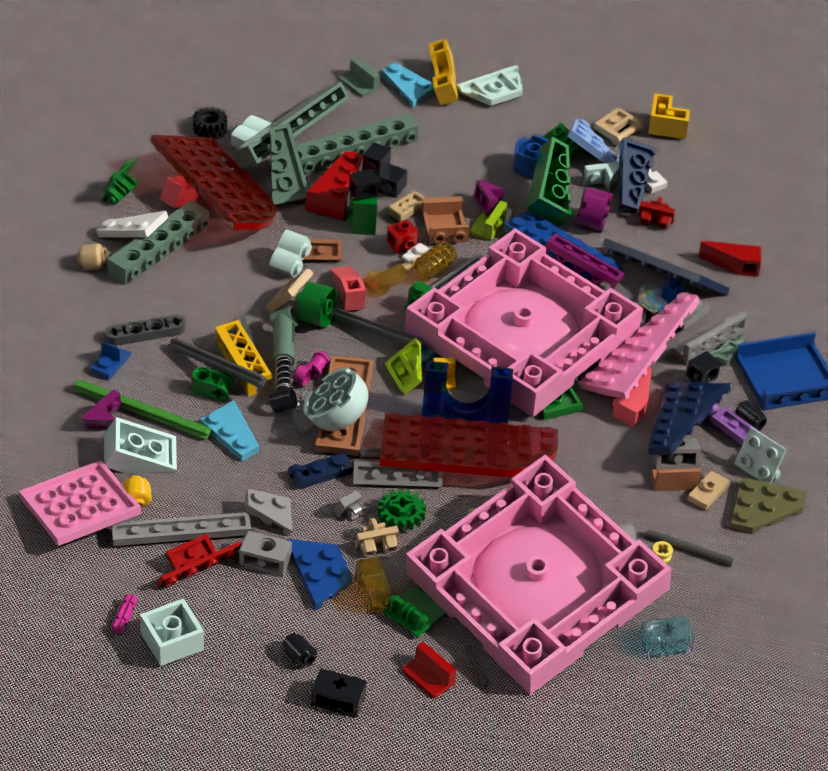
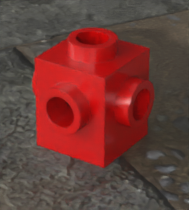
M409 220L387 226L386 242L395 253L411 249L417 245L419 232Z

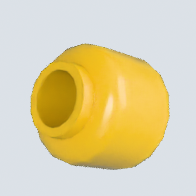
M131 476L124 481L122 485L126 493L132 495L141 506V509L150 504L152 494L148 480L141 476Z

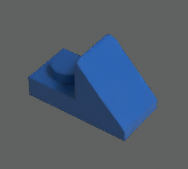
M102 342L101 355L90 367V373L110 380L131 356V352Z

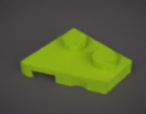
M416 338L384 363L399 389L405 395L422 382L421 343Z

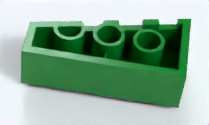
M551 137L539 149L526 209L560 226L572 216V209H569L571 194H569L568 189L570 184V177L568 176V168H570L569 145Z

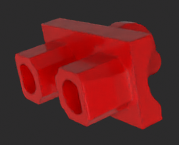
M660 196L658 201L650 200V203L641 201L639 206L640 224L650 225L651 219L658 220L657 227L667 230L670 223L673 224L676 209L669 208L670 204L663 203V197Z

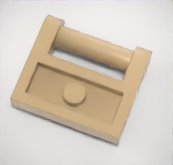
M618 107L596 121L593 129L611 139V142L618 146L623 138H627L634 132L641 131L644 125L639 119ZM628 124L630 125V127H628L627 129H625V130L622 131L621 133H618V132H617V131H619L620 129H622L623 127H625L626 125H628Z

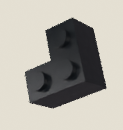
M373 142L363 154L362 171L373 169L376 176H379L381 180L379 192L397 198L407 185L408 170L390 164L391 148Z

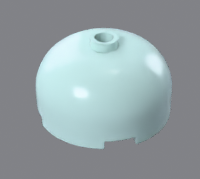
M345 367L337 369L322 378L321 380L324 383L315 392L311 390L305 400L303 408L305 415L320 429L326 431L345 429L359 419L367 406L368 389L365 382L355 371Z

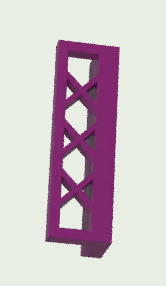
M554 234L545 245L546 254L549 250L556 253L558 259L556 261L564 266V262L570 261L575 268L572 271L582 277L581 272H589L593 279L590 282L601 288L599 282L604 281L611 285L610 288L615 290L625 274L557 234Z

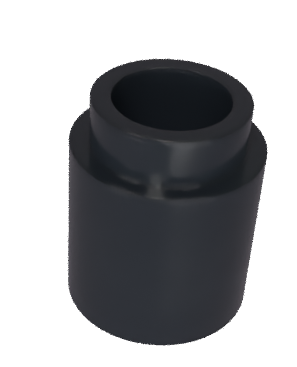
M748 401L740 403L735 409V413L758 431L762 430L767 423L765 414Z
M291 633L283 640L282 647L284 652L299 667L310 666L315 661L317 651L302 635Z

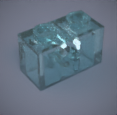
M687 616L642 622L639 638L647 658L693 651L695 634Z

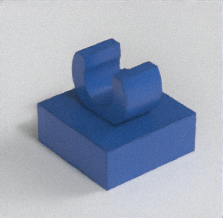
M677 279L668 281L667 286L660 288L659 292L668 303L672 302L678 294L686 293L683 286L677 282Z

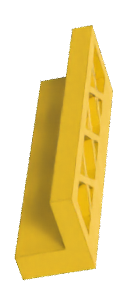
M239 320L215 327L216 343L226 360L251 371L254 369L263 371L260 375H263L267 380L272 378L271 372ZM235 328L238 330L236 335L227 333V331ZM237 342L246 344L245 348L236 347L235 345ZM247 355L255 359L253 362L244 360V357ZM238 379L248 397L256 395V386Z

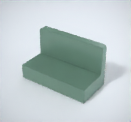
M354 57L350 59V71L340 75L339 80L360 97H364L379 90L380 74L359 58Z

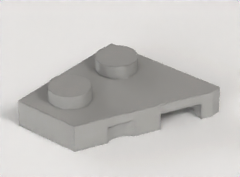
M247 489L245 493L246 512L259 517L268 525H271L273 522L284 529L283 534L289 536L292 531L290 498Z

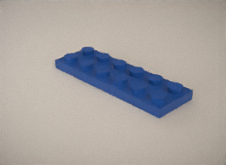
M529 210L505 222L503 225L505 232L509 233L513 229H517L544 247L547 241L554 234H557L614 268L621 270L622 265L615 262L612 258L605 256L597 249L588 246L580 239H576L566 231L559 229L551 224V222L542 219ZM549 250L547 255L558 260L556 253ZM570 261L564 262L567 268L575 270L573 263ZM581 272L583 278L588 281L593 280L589 272Z

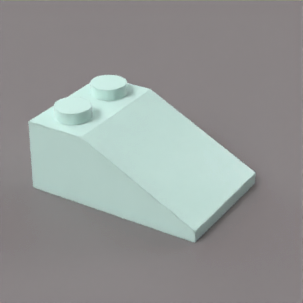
M116 417L104 433V464L110 469L123 473L175 472L177 470L176 436Z

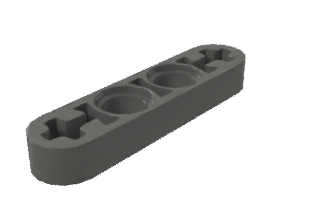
M170 315L111 325L105 329V341L117 346L176 336L185 332L186 321L181 315ZM152 327H160L161 329H159V330H152V329H150V328H152ZM132 330L140 331L137 334L130 333Z

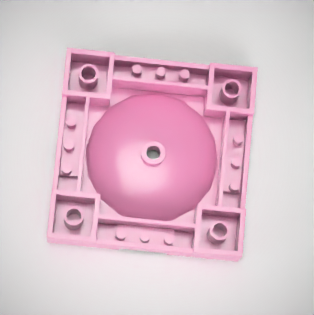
M513 229L491 245L487 255L439 290L434 287L406 308L405 333L423 339L424 344L428 348L434 350L443 358L455 357V361H459L483 377L485 386L534 417L573 386L574 379L596 361L600 363L605 360L626 339L634 335L640 328L643 308L612 288H609L607 291L599 288L546 254V247L519 230Z
M546 454L511 479V485L446 531L441 528L406 553L407 575L452 619L456 617L483 644V649L529 695L533 694L583 656L585 648L614 626L617 628L621 627L670 589L672 570L640 539L634 541L576 488V482Z

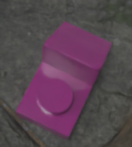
M476 180L473 197L485 216H490L498 203L503 201L504 189L483 180Z
M113 389L82 416L83 426L85 428L108 429L115 419L110 413H114L120 407V393Z

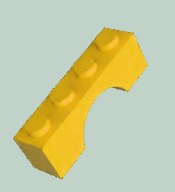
M443 39L429 43L430 56L435 71V77H432L433 87L440 106L458 101L453 54L448 41Z

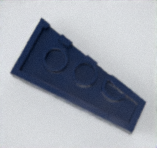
M626 138L620 141L618 208L634 213L639 210L645 191L644 186L648 181V173L652 167L653 156L656 154L657 148Z

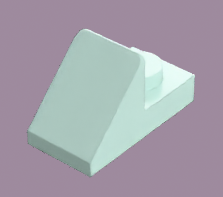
M619 162L586 165L584 167V185L603 183L607 192H610L619 181Z

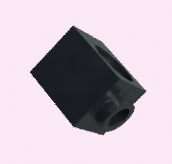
M373 169L350 173L349 190L355 201L378 197L381 180L379 176H376Z
M706 351L688 361L685 376L692 382L710 383L718 378L721 362Z

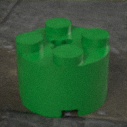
M307 281L302 292H298L295 299L296 304H298L296 314L298 321L319 327H328L334 318L333 314H331L332 309L337 308V290L328 285Z

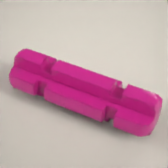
M126 594L124 596V603H121L115 616L116 619L111 625L113 633L119 635L124 633L125 626L132 615V609L135 608L137 603L135 595Z

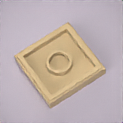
M308 268L288 281L266 305V309L271 313L290 300L314 273Z

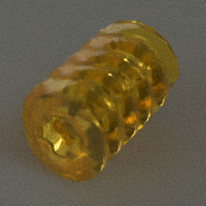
M446 241L439 242L415 260V271L420 279L428 282L451 266L453 260L457 258V253L450 243Z

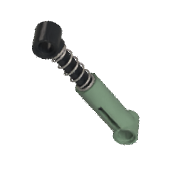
M291 306L270 313L271 323L274 328L273 363L276 368V388L274 392L269 394V400L276 414L298 406L297 396L291 386V372L295 353V327L298 325V319Z

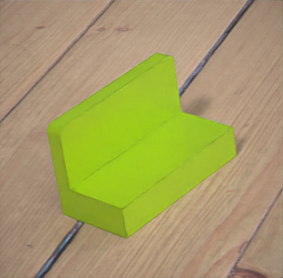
M500 201L490 216H485L482 211L470 229V234L491 241L506 219L507 203Z

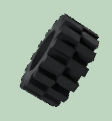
M207 106L204 110L202 108H199V111L196 110L195 114H193L194 134H197L198 137L202 136V139L209 137V140H212V137L215 139H219V136L223 137L227 132V114H225V111H221L220 108L215 109L212 106L211 109H208Z

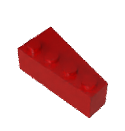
M345 151L307 191L305 210L344 219L350 199L349 175L353 172L362 171L363 155Z

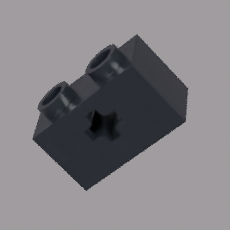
M320 668L311 691V705L357 718L366 696L367 681Z

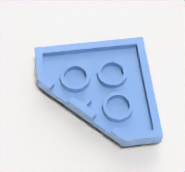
M576 118L571 125L567 137L603 163L619 162L618 155L611 151L605 145L604 140L589 128L590 125L583 119L578 120Z

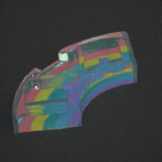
M648 283L640 287L638 301L645 309L652 313H657L667 305V302L661 299L663 292L661 289Z

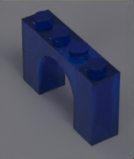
M426 362L421 417L429 419L443 418L451 421L465 420L472 423L486 422L494 425L508 424L513 382L512 368L491 367L490 386L487 394L476 402L466 403L456 400L448 392L446 385L448 363Z

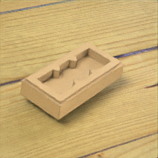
M413 191L388 206L387 213L402 222L422 210V198L425 197Z
M711 470L688 495V501L707 510L728 488L730 480Z

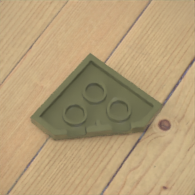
M741 477L730 529L753 534L758 532L763 526H772L784 521L785 517L794 514L796 516L803 511L807 491Z

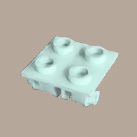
M750 427L734 464L759 481L772 483L773 478L777 479L781 474L778 467L787 449Z

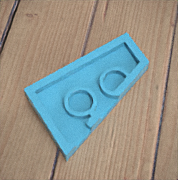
M395 62L382 70V77L393 88H397L403 98L409 100V105L412 108L435 93L433 83Z
M235 400L200 419V424L210 427V434L241 462L259 452V445Z

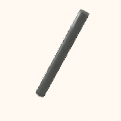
M649 528L645 535L647 538L667 542L673 547L728 566H732L734 560L730 556Z

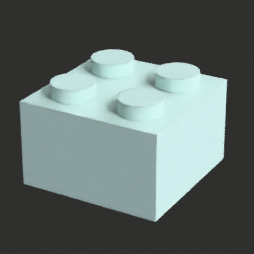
M184 598L140 614V632L160 666L204 650V630Z

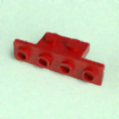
M205 534L173 548L165 553L173 571L161 576L156 584L158 587L164 584L166 587H169L178 582V578L184 575L186 578H189L198 573V569L204 566L208 569L218 564V560L224 557L226 560L231 559L238 554L242 543L238 541L216 551L208 534Z

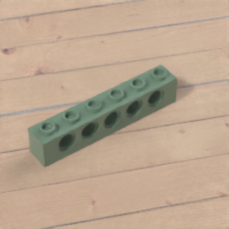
M189 201L169 215L168 219L148 237H137L107 258L108 275L125 285L135 280L143 272L149 270L153 265L209 226V211L195 202Z

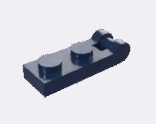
M344 452L301 466L294 464L288 468V474L294 479V484L298 489L353 473V466Z

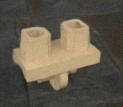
M370 518L369 525L362 527L363 532L357 534V540L354 542L356 548L361 549L364 557L375 555L377 552L375 545L381 543L384 552H394L397 549L398 527L386 528L384 522L377 523L375 518Z

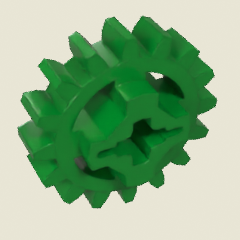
M399 489L398 493L390 490L389 496L383 494L382 500L379 499L377 515L380 516V522H385L386 527L391 525L401 528L402 532H405L407 527L414 530V525L421 526V521H425L427 506L424 505L423 498L418 499V493L411 495L410 490H407L406 493H403L402 489Z

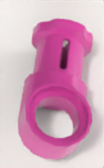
M323 351L315 352L310 362L297 368L293 382L304 387L311 378H319L322 375V370L328 367L331 362L328 355Z

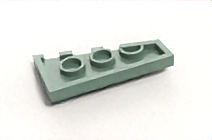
M290 123L271 127V196L275 207L306 200L309 189Z

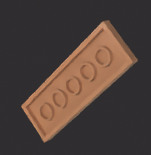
M332 355L329 373L345 367L355 371L365 382L369 397L374 360ZM367 406L359 419L345 429L326 431L318 428L315 451L335 454L344 452L345 455L359 456Z

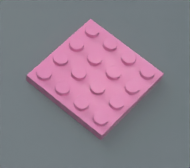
M102 460L19 491L20 499L58 546L142 514L141 506L132 495L126 493L124 486Z

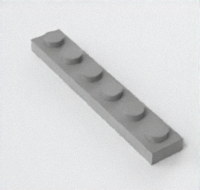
M248 512L129 521L112 525L113 546L193 540L205 534H208L209 538L247 535L248 531H251Z

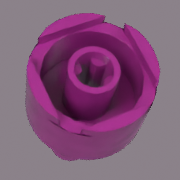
M585 187L575 224L602 232L605 225V220L603 219L608 217L610 206H607V204L610 205L613 194Z

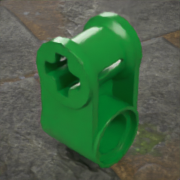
M197 367L192 373L191 389L196 395L209 397L217 401H225L228 398L229 389L233 387L235 382L233 377L227 373L217 372L206 367Z

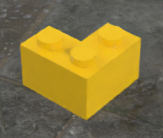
M654 93L648 134L686 139L690 110L672 107L673 96Z

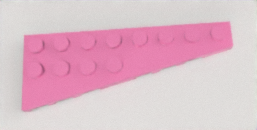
M678 294L664 309L653 316L644 326L640 327L634 335L626 339L619 348L615 349L612 354L601 361L591 372L587 373L578 382L580 389L627 400L630 397L629 392L632 388L636 389L638 387L640 377L646 376L648 373L647 368L655 364L666 349V342L674 338V331L683 326V319L691 315L699 304L698 295Z

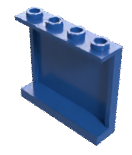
M816 332L738 344L735 360L763 411L828 400V366L814 344Z

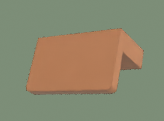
M309 239L312 248L309 255L305 256L303 260H342V239Z
M700 468L652 469L651 471L654 491L694 490L699 484L701 477Z

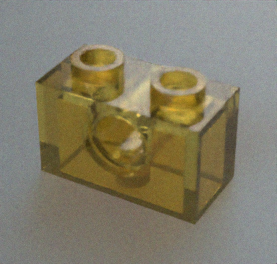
M379 557L357 560L355 581L367 613L385 610L390 606L388 599L391 596V588Z

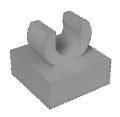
M355 490L339 500L334 508V512L338 517L346 513L348 518L353 521L362 512V508L358 505L362 496Z

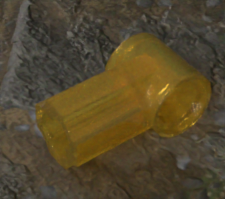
M401 264L381 272L371 270L366 274L364 284L377 296H383L389 291L391 286L407 280V273Z

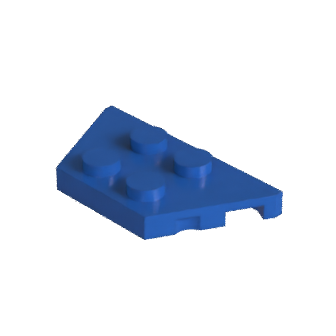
M293 539L287 540L292 542V559L315 610L320 609L325 600L328 598L333 599L341 590H345L352 584L353 577L338 545Z

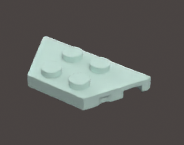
M515 65L457 84V92L490 106L522 96L523 89L520 83V75L518 74L519 68Z

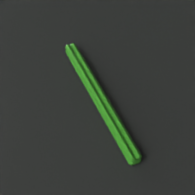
M81 379L75 381L73 388L76 392L98 400L103 399L110 392L108 389ZM120 394L121 403L119 408L205 440L210 436V427Z

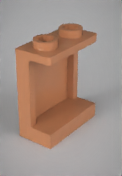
M462 196L422 198L421 215L428 244L468 242L469 225L465 224L462 213Z

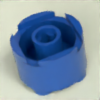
M532 135V138L526 139V136L518 139L515 143L513 171L530 177L533 180L539 149L548 139L537 135Z

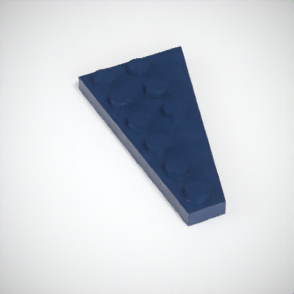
M607 238L603 241L602 246L609 248V253L618 257L620 253L624 254V259L634 263L635 260H639V265L651 269V266L656 267L655 271L691 286L693 285L707 292L711 289L727 295L730 290L729 287L705 276Z
M666 383L648 447L649 455H672L683 443L682 438L685 435H690L693 432V427L695 425L698 426L713 410L712 406L715 403H720L722 395L728 394L731 391L730 383Z

